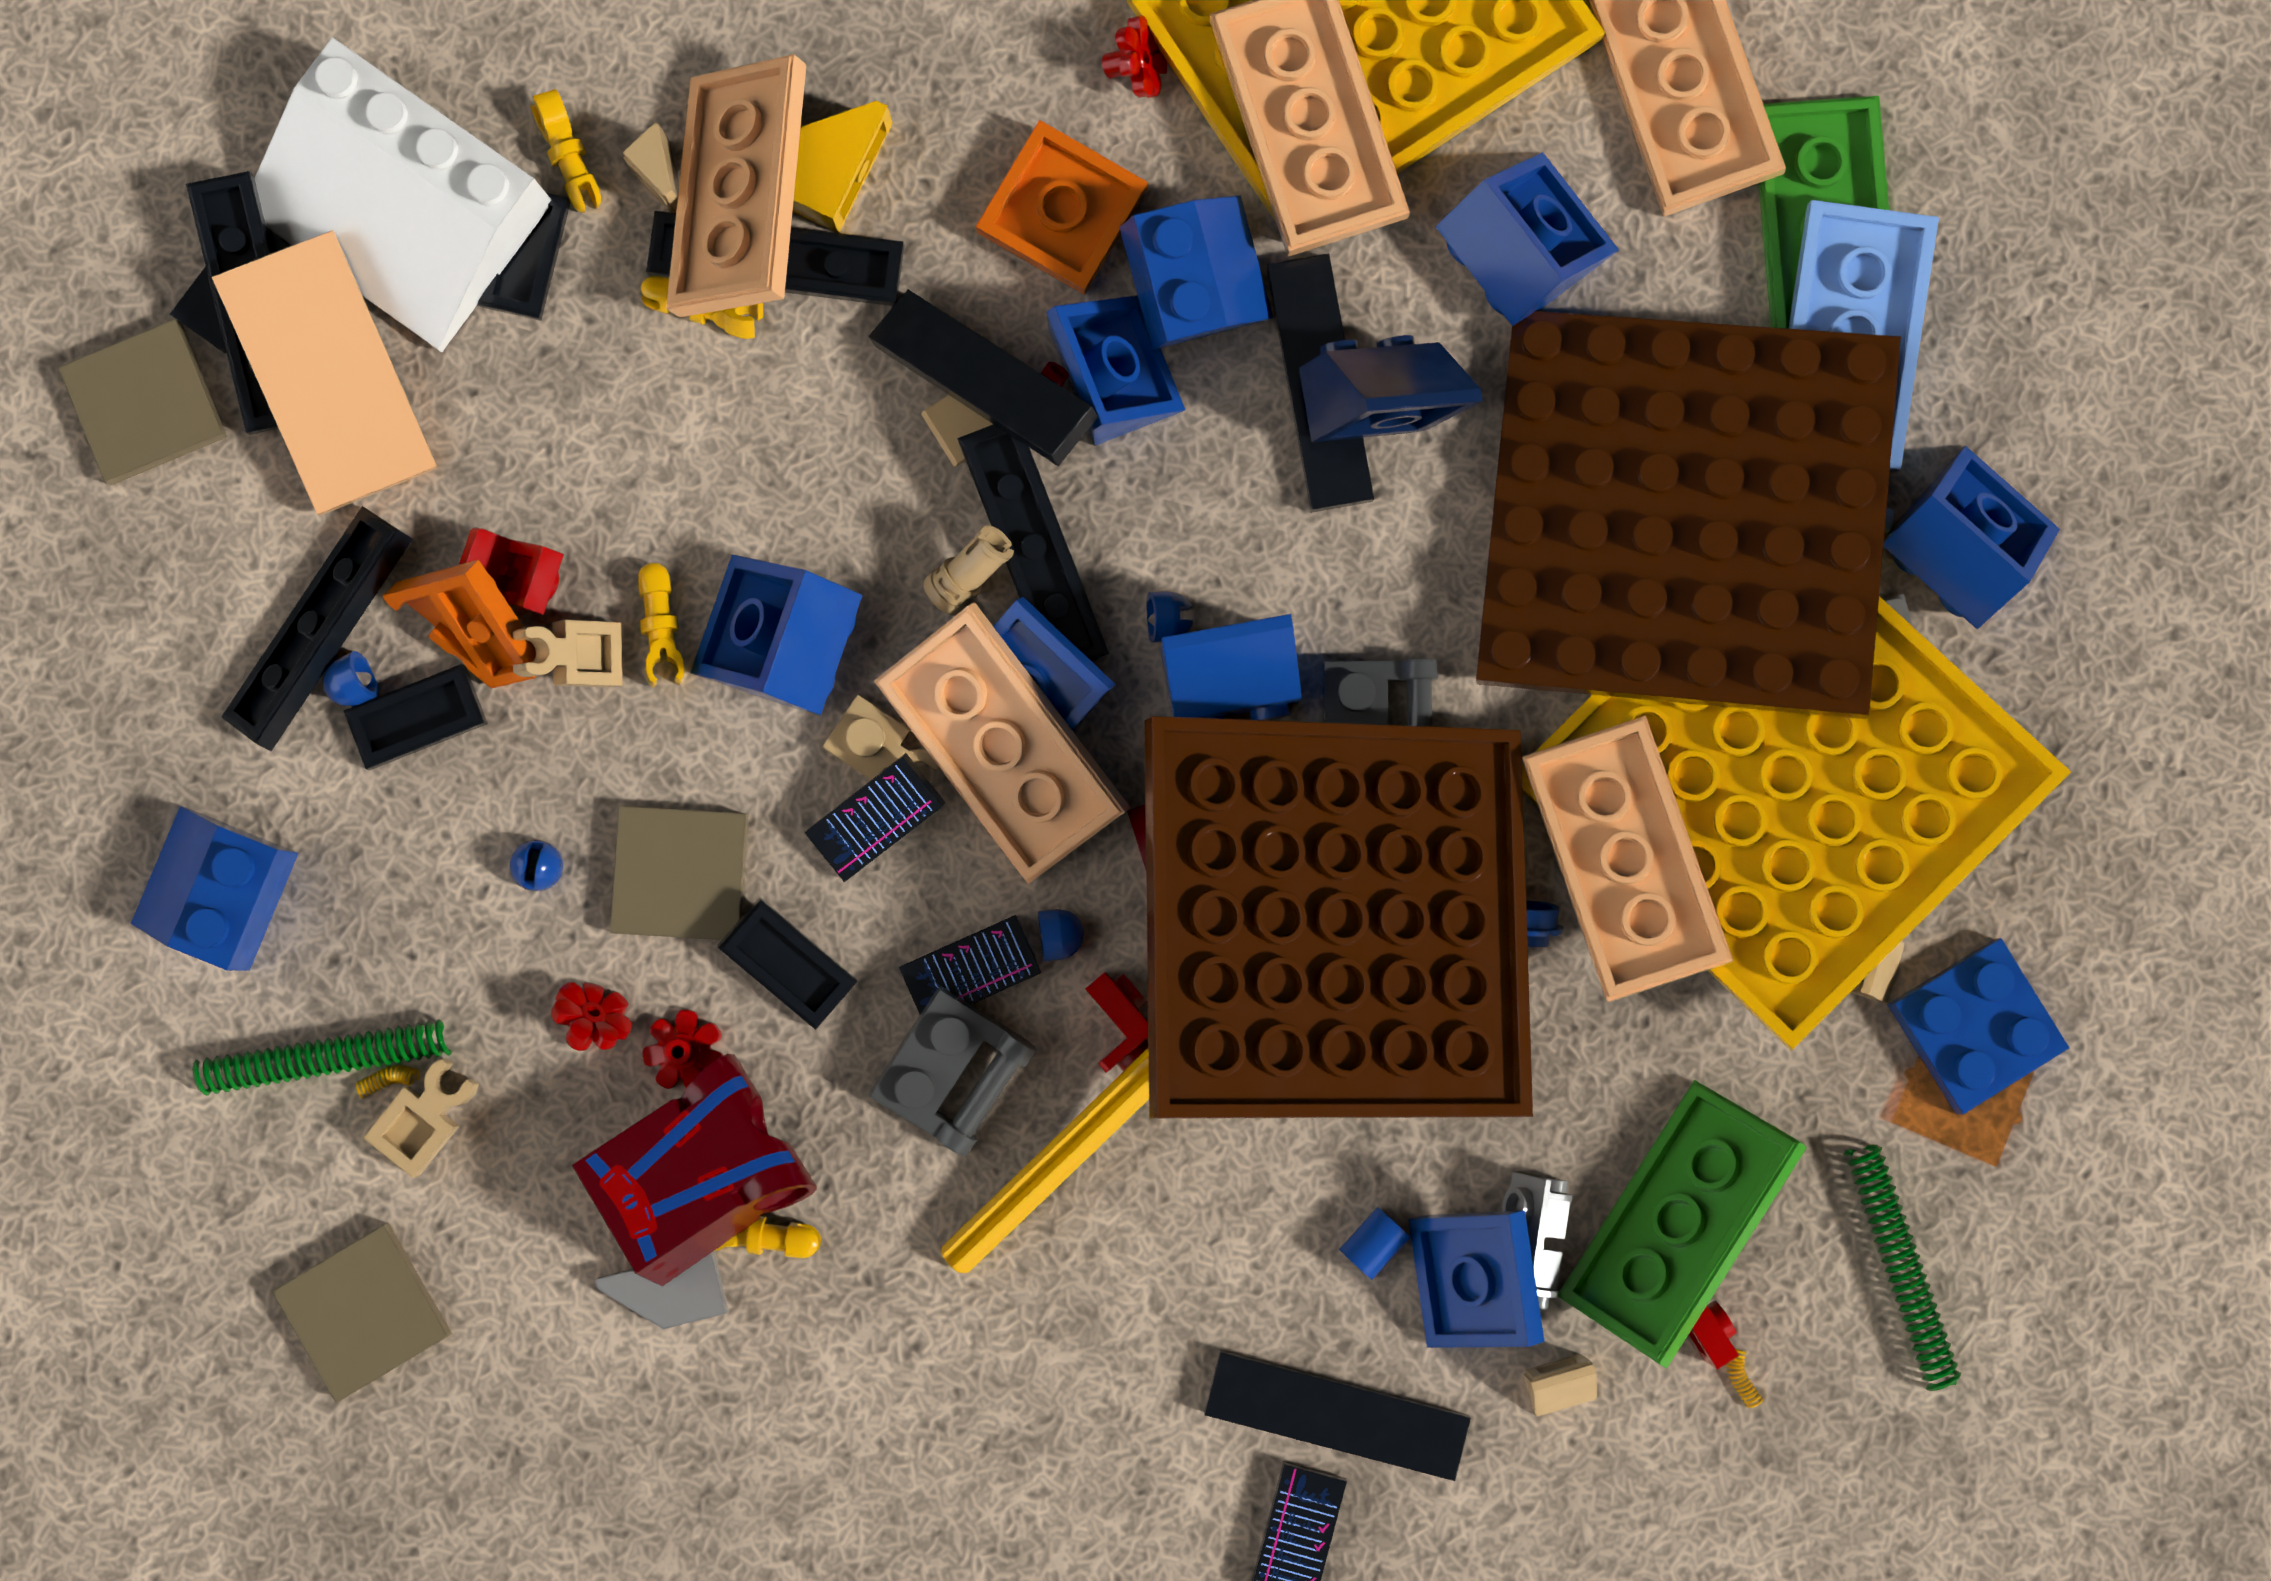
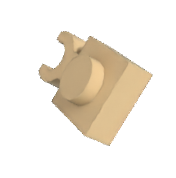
M561 620L552 622V632L541 626L521 628L512 632L513 640H527L533 644L536 650V657L533 662L513 665V673L518 676L532 677L544 675L553 670L554 686H623L620 622Z
M859 695L856 696L822 746L870 780L905 753L908 754L914 763H925L937 772L940 769L926 750L914 749L908 751L902 747L912 731Z
M448 1058L440 1059L429 1067L425 1074V1091L422 1095L411 1086L403 1087L363 1137V1139L412 1178L419 1177L459 1128V1125L449 1118L446 1113L451 1107L470 1101L476 1094L479 1083L474 1079H468L456 1093L448 1092L442 1082L444 1074L453 1064Z

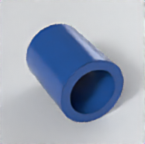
M1377 1207L1339 1250L1366 1276L1373 1280L1411 1237Z

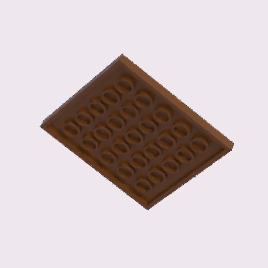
M1534 311L1527 318L1513 325L1476 684L1867 719L1870 711L1901 336Z
M1151 716L1144 722L1149 1119L1533 1117L1521 730Z

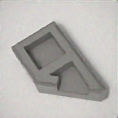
M715 1251L663 1287L635 1274L633 1269L595 1279L598 1290L662 1329L726 1314L729 1311Z

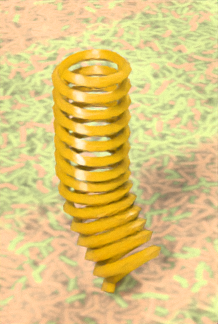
M392 1065L391 1068L387 1066L385 1069L365 1077L364 1080L357 1081L355 1087L360 1098L364 1099L365 1096L368 1097L369 1094L372 1095L373 1092L376 1093L377 1090L380 1091L381 1088H385L379 1074L386 1086L394 1083L411 1086L414 1083L415 1074L417 1073L416 1080H419L420 1074L418 1069L410 1068L409 1066L398 1065L396 1067ZM375 1076H376L377 1081H378V1083H379V1085H380L381 1088H379V1086H378V1084H377V1082H376V1080H375ZM371 1078H372L373 1084H374V1086L376 1087L377 1090H375V1088L373 1087L372 1082H371ZM366 1080H368L369 1086L373 1092L370 1091ZM362 1082H364V1086L369 1094L366 1093ZM358 1084H360V1088L364 1096L361 1094Z
M1735 1349L1739 1354H1747L1745 1351ZM1739 1355L1733 1359V1361L1737 1362L1730 1361L1726 1364V1367L1742 1370H1727L1726 1372L1728 1374H1740L1733 1377L1728 1376L1731 1380L1743 1377L1738 1381H1731V1384L1734 1385L1733 1388H1736V1392H1739V1396H1741V1400H1744V1404H1747L1746 1407L1753 1408L1761 1404L1764 1399L1758 1394L1756 1387H1752L1751 1379H1747L1748 1375H1746L1745 1364L1743 1363L1745 1362V1356ZM1747 1379L1746 1382H1744V1383H1742V1384L1736 1386V1384H1739V1383H1741V1382H1743V1381H1745V1380ZM1750 1383V1385H1748L1747 1387L1740 1390L1738 1389ZM1752 1387L1751 1390H1749V1391H1747V1392H1745V1393H1742V1394L1740 1393V1392H1744V1391H1746V1390H1748V1389H1750V1388ZM1755 1391V1393L1751 1394L1750 1396L1743 1397ZM1757 1395L1756 1398H1754V1399H1752V1400H1750V1401H1746V1400L1751 1399V1398H1753L1754 1396Z

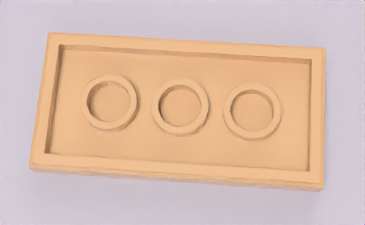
M1252 0L1211 13L1210 24L1287 256L1289 257L1408 219L1410 211L1339 0Z
M1587 0L1592 14L1605 31L1601 41L1663 217L1785 173L1786 167L1726 0Z
M794 54L694 76L690 79L666 306L667 310L678 317L784 299L807 65Z
M333 230L212 277L317 515H324L438 468Z
M975 602L964 608L874 680L884 696L1028 884L1130 808Z
M1646 716L1522 757L1607 1003L1733 961Z

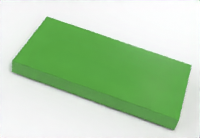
M1879 96L1763 104L1786 167L1783 175L1758 183L1770 326L1772 328H1789L1807 204L1811 200L1889 210Z
M1694 1080L1559 1291L1558 1297L1667 1369L1807 1147L1794 1137Z

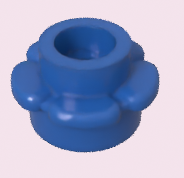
M1526 900L1528 947L1549 946L1550 935L1558 936L1564 931V927L1558 925L1559 907L1544 901Z

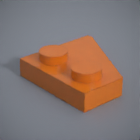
M479 560L398 581L382 595L386 603L395 611H398L407 603L434 625L435 628L430 632L428 638L447 653L458 657L471 673L491 689L536 678V676L522 677L513 673V665L533 662L536 657V650L533 644L527 640H513L512 632L525 627H523L499 591L496 582L487 573Z

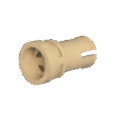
M986 525L982 527L955 558L950 557L946 559L941 566L935 568L924 579V590L929 600L942 612L956 616L971 604L973 598L979 595L982 590V584L1004 562H1007L1013 556L1014 550L1009 549L1012 546L1011 541L1002 531L993 526Z

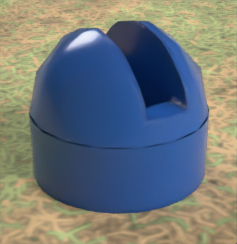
M1169 591L1148 593L1146 610L1150 642H1161L1162 637L1189 633L1193 626V620L1181 619L1180 611L1192 609L1191 603L1184 596ZM1153 613L1155 616V626L1148 620Z
M352 651L336 659L327 667L322 680L324 692L330 700L343 706L353 707L377 697L380 693V688L367 659L357 651ZM356 672H367L371 675V681L366 687L361 683Z
M531 840L521 844L512 854L510 872L514 881L522 888L530 891H544L554 886L560 879L563 872V860L559 851L552 844L540 840ZM532 849L541 850L536 865L534 881L526 880Z
M1051 909L1038 911L1043 961L1063 960L1074 955L1083 943L1084 928L1080 919L1067 910Z

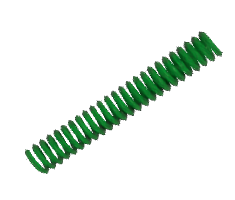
M438 1019L435 1022V1032L439 1050L436 1049L432 1037L434 1025L432 1022L427 1021L425 1024V1035L430 1048L429 1052H427L422 1039L424 1027L418 1022L415 1026L416 1042L420 1050L418 1054L412 1041L414 1029L410 1024H407L405 1027V1039L409 1050L408 1056L402 1043L404 1030L397 1026L395 1029V1042L399 1052L398 1058L392 1045L394 1032L387 1027L384 1034L380 1029L376 1030L374 1036L370 1031H367L364 1037L357 1032L354 1039L351 1035L347 1034L344 1041L340 1036H337L334 1043L329 1037L326 1038L324 1044L321 1040L317 1039L314 1046L310 1041H306L304 1048L297 1042L294 1050L292 1046L286 1044L284 1050L276 1046L274 1051L267 1047L264 1053L256 1049L253 1055L249 1051H246L244 1056L236 1052L233 1058L226 1054L223 1060L216 1056L213 1062L210 1058L206 1057L202 1068L208 1089H205L199 1075L200 1061L197 1059L193 1063L192 1071L198 1090L207 1096L211 1092L219 1094L221 1090L229 1092L232 1088L237 1091L242 1086L249 1089L252 1084L255 1087H260L262 1083L268 1086L272 1081L279 1084L282 1079L285 1082H290L292 1078L298 1081L302 1076L310 1079L312 1074L320 1077L322 1073L328 1076L332 1071L336 1074H340L342 1070L350 1072L352 1068L358 1071L362 1066L370 1069L373 1064L376 1067H380L382 1063H385L387 1066L391 1065L393 1061L400 1064L403 1059L410 1062L413 1057L416 1060H421L423 1056L430 1059L433 1054L441 1057L443 1052L446 1055H451L453 1051L445 1045L442 1035L444 1024ZM384 1037L386 1048L389 1054L388 1059L386 1058L382 1048V1042ZM374 1040L376 1050L379 1056L378 1061L376 1060L372 1050V1044ZM363 1042H365V1048L369 1058L368 1063L365 1060L362 1052ZM353 1044L355 1045L356 1054L359 1060L358 1064L355 1062L351 1049L353 1047ZM343 1045L349 1062L348 1066L345 1064L341 1052ZM333 1047L339 1064L338 1068L334 1064L331 1054ZM323 1049L325 1052L327 1063L329 1065L328 1069H326V1067L324 1066L321 1057ZM313 1050L317 1065L319 1067L318 1071H316V1069L314 1068L311 1059ZM303 1052L309 1069L308 1073H306L301 1061ZM293 1054L299 1071L298 1074L295 1073L291 1063ZM283 1055L285 1066L289 1073L288 1076L285 1075L281 1065ZM273 1058L278 1078L275 1077L271 1067ZM263 1060L268 1079L264 1077L260 1063L262 1064ZM252 1063H254L258 1081L255 1080L251 1072L250 1064L252 1066ZM242 1064L248 1079L247 1083L241 1074L240 1066L242 1067ZM232 1066H233L234 1073H235V1076H236V1078H237L238 1084H235V1082L233 1081V1078H232V1076H231L230 1068L232 1069ZM219 1067L221 1070L223 1067L224 1075L228 1082V1086H225V1083L221 1078ZM209 1069L211 1072L213 1069L214 1077L218 1084L217 1088H215L211 1080Z
M1875 1144L1868 1145L1863 1150L1872 1152L1855 1159H1850L1847 1164L1854 1166L1868 1160L1875 1162L1858 1169H1853L1850 1174L1857 1176L1873 1169L1880 1171L1863 1178H1858L1854 1184L1859 1186L1876 1179L1883 1181L1866 1188H1861L1857 1194L1866 1195L1879 1189L1886 1191L1869 1198H1863L1861 1204L1868 1205L1882 1199L1891 1200L1872 1208H1866L1864 1213L1871 1215L1887 1208L1894 1210L1878 1217H1871L1867 1223L1873 1225L1890 1218L1897 1219L1884 1226L1874 1227L1871 1233L1880 1234L1893 1228H1902L1892 1234L1883 1237L1879 1236L1874 1242L1883 1244L1896 1238H1905L1895 1244L1880 1247L1878 1252L1881 1254L1900 1248H1908L1898 1254L1883 1257L1881 1262L1888 1264L1905 1257L1911 1258L1901 1264L1886 1267L1884 1272L1890 1274L1908 1267H1916L1904 1274L1890 1276L1888 1280L1890 1283L1901 1282L1911 1277H1919L1907 1284L1896 1285L1891 1291L1900 1293L1914 1287H1922L1910 1294L1898 1295L1895 1299L1898 1303L1910 1301L1919 1296L1925 1297L1913 1304L1901 1305L1898 1311L1905 1313L1923 1306H1930L1916 1314L1904 1315L1902 1321L1905 1323L1916 1321L1926 1316H1933L1922 1323L1907 1325L1905 1331L1915 1332L1929 1326H1937L1919 1335L1912 1334L1908 1340L1918 1342L1932 1336H1940L1922 1345L1915 1344L1912 1348L1915 1352L1925 1351L1937 1345L1943 1346L1928 1354H1918L1915 1360L1924 1362L1941 1355H1947L1937 1362L1921 1364L1918 1370L1926 1372L1944 1365H1951L1940 1372L1924 1374L1922 1380L1929 1382L1947 1375H1954L1950 1379L1937 1384L1929 1383L1926 1387L1928 1391H1937L1950 1385H1956L1961 1372L1955 1370L1958 1363L1952 1360L1954 1353L1949 1350L1951 1343L1945 1340L1948 1333L1942 1331L1944 1323L1938 1321L1941 1314L1935 1311L1937 1304L1931 1301L1934 1294L1928 1291L1930 1284L1925 1282L1927 1274L1921 1272L1923 1264L1917 1262L1920 1255L1914 1252L1917 1245L1911 1243L1913 1235L1908 1233L1910 1225L1904 1223L1906 1215L1900 1213L1903 1206L1897 1203L1900 1196L1894 1194L1896 1186L1890 1184L1893 1177L1886 1174L1889 1170V1167L1883 1164L1886 1157L1880 1155L1883 1147ZM1845 1150L1844 1155L1852 1156L1857 1150Z

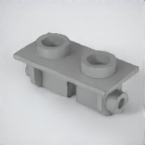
M1513 1172L1510 1189H1508L1503 1198L1502 1211L1525 1210L1539 1308L1548 1310L1550 1299L1558 1297L1557 1289L1563 1252L1543 1249L1545 1237L1565 1239L1572 1195L1566 1193L1568 1185L1566 1180L1549 1177L1539 1178Z

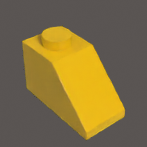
M876 100L800 128L793 213L836 233H840L893 124L888 105Z

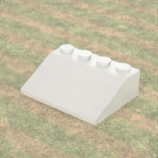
M333 37L294 87L255 176L267 229L291 246L333 230L363 297L440 352L444 351L478 305L483 292L496 274H501L549 209L548 204L551 201V198L533 177Z

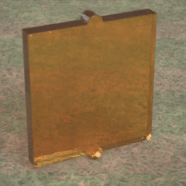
M1918 1055L1914 1067H1909L1904 1072L1908 1082L1891 1123L1997 1167L2013 1124H2019L2022 1121V1115L2018 1111L2034 1071L1962 1115L1955 1113L1921 1056Z

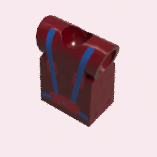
M726 1054L717 1058L694 1078L681 1098L670 1100L572 1164L577 1176L635 1274L662 1287L759 1220L761 1214L791 1206L811 1196L817 1190L816 1184L791 1144L768 1135L761 1096L735 1054Z

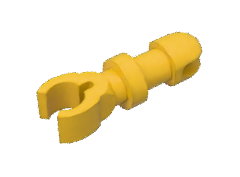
M553 89L532 96L535 103L530 105L533 117L544 139L550 144L551 148L546 152L551 165L554 167L559 166L566 182L564 189L570 203L575 210L585 213V204L580 190L585 189L588 191L595 209H597L601 204L600 189L594 175L588 173L582 156L586 154L585 147L581 139L573 138L568 115L558 91Z
M651 276L642 282L641 299L647 308L666 314L670 312L666 309L669 278ZM763 303L691 315L689 319L691 322L702 325L706 323L707 319L712 320L717 326L732 336L743 339L755 338L754 318L741 315L750 314L759 321L763 318Z
M648 563L638 573L639 598H643L645 618L639 621L642 635L648 636L649 645L645 666L646 679L648 684L654 688L657 684V678L652 670L656 663L660 662V653H665L666 662H671L676 667L675 683L680 686L684 677V662L680 652L676 650L673 632L679 630L678 617L671 615L668 596L672 592L668 570L663 565Z
M760 1216L759 1220L714 1251L721 1250L724 1247L745 1246L749 1254L762 1255L764 1249L783 1251L786 1257L809 1258L820 1248L821 1236L815 1227L808 1224L793 1222L788 1226L767 1224V1217Z

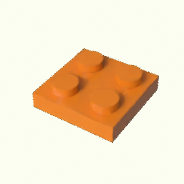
M1039 120L977 223L976 231L977 234L1085 295L1121 236L1119 227L1133 216L1146 194L1148 182Z

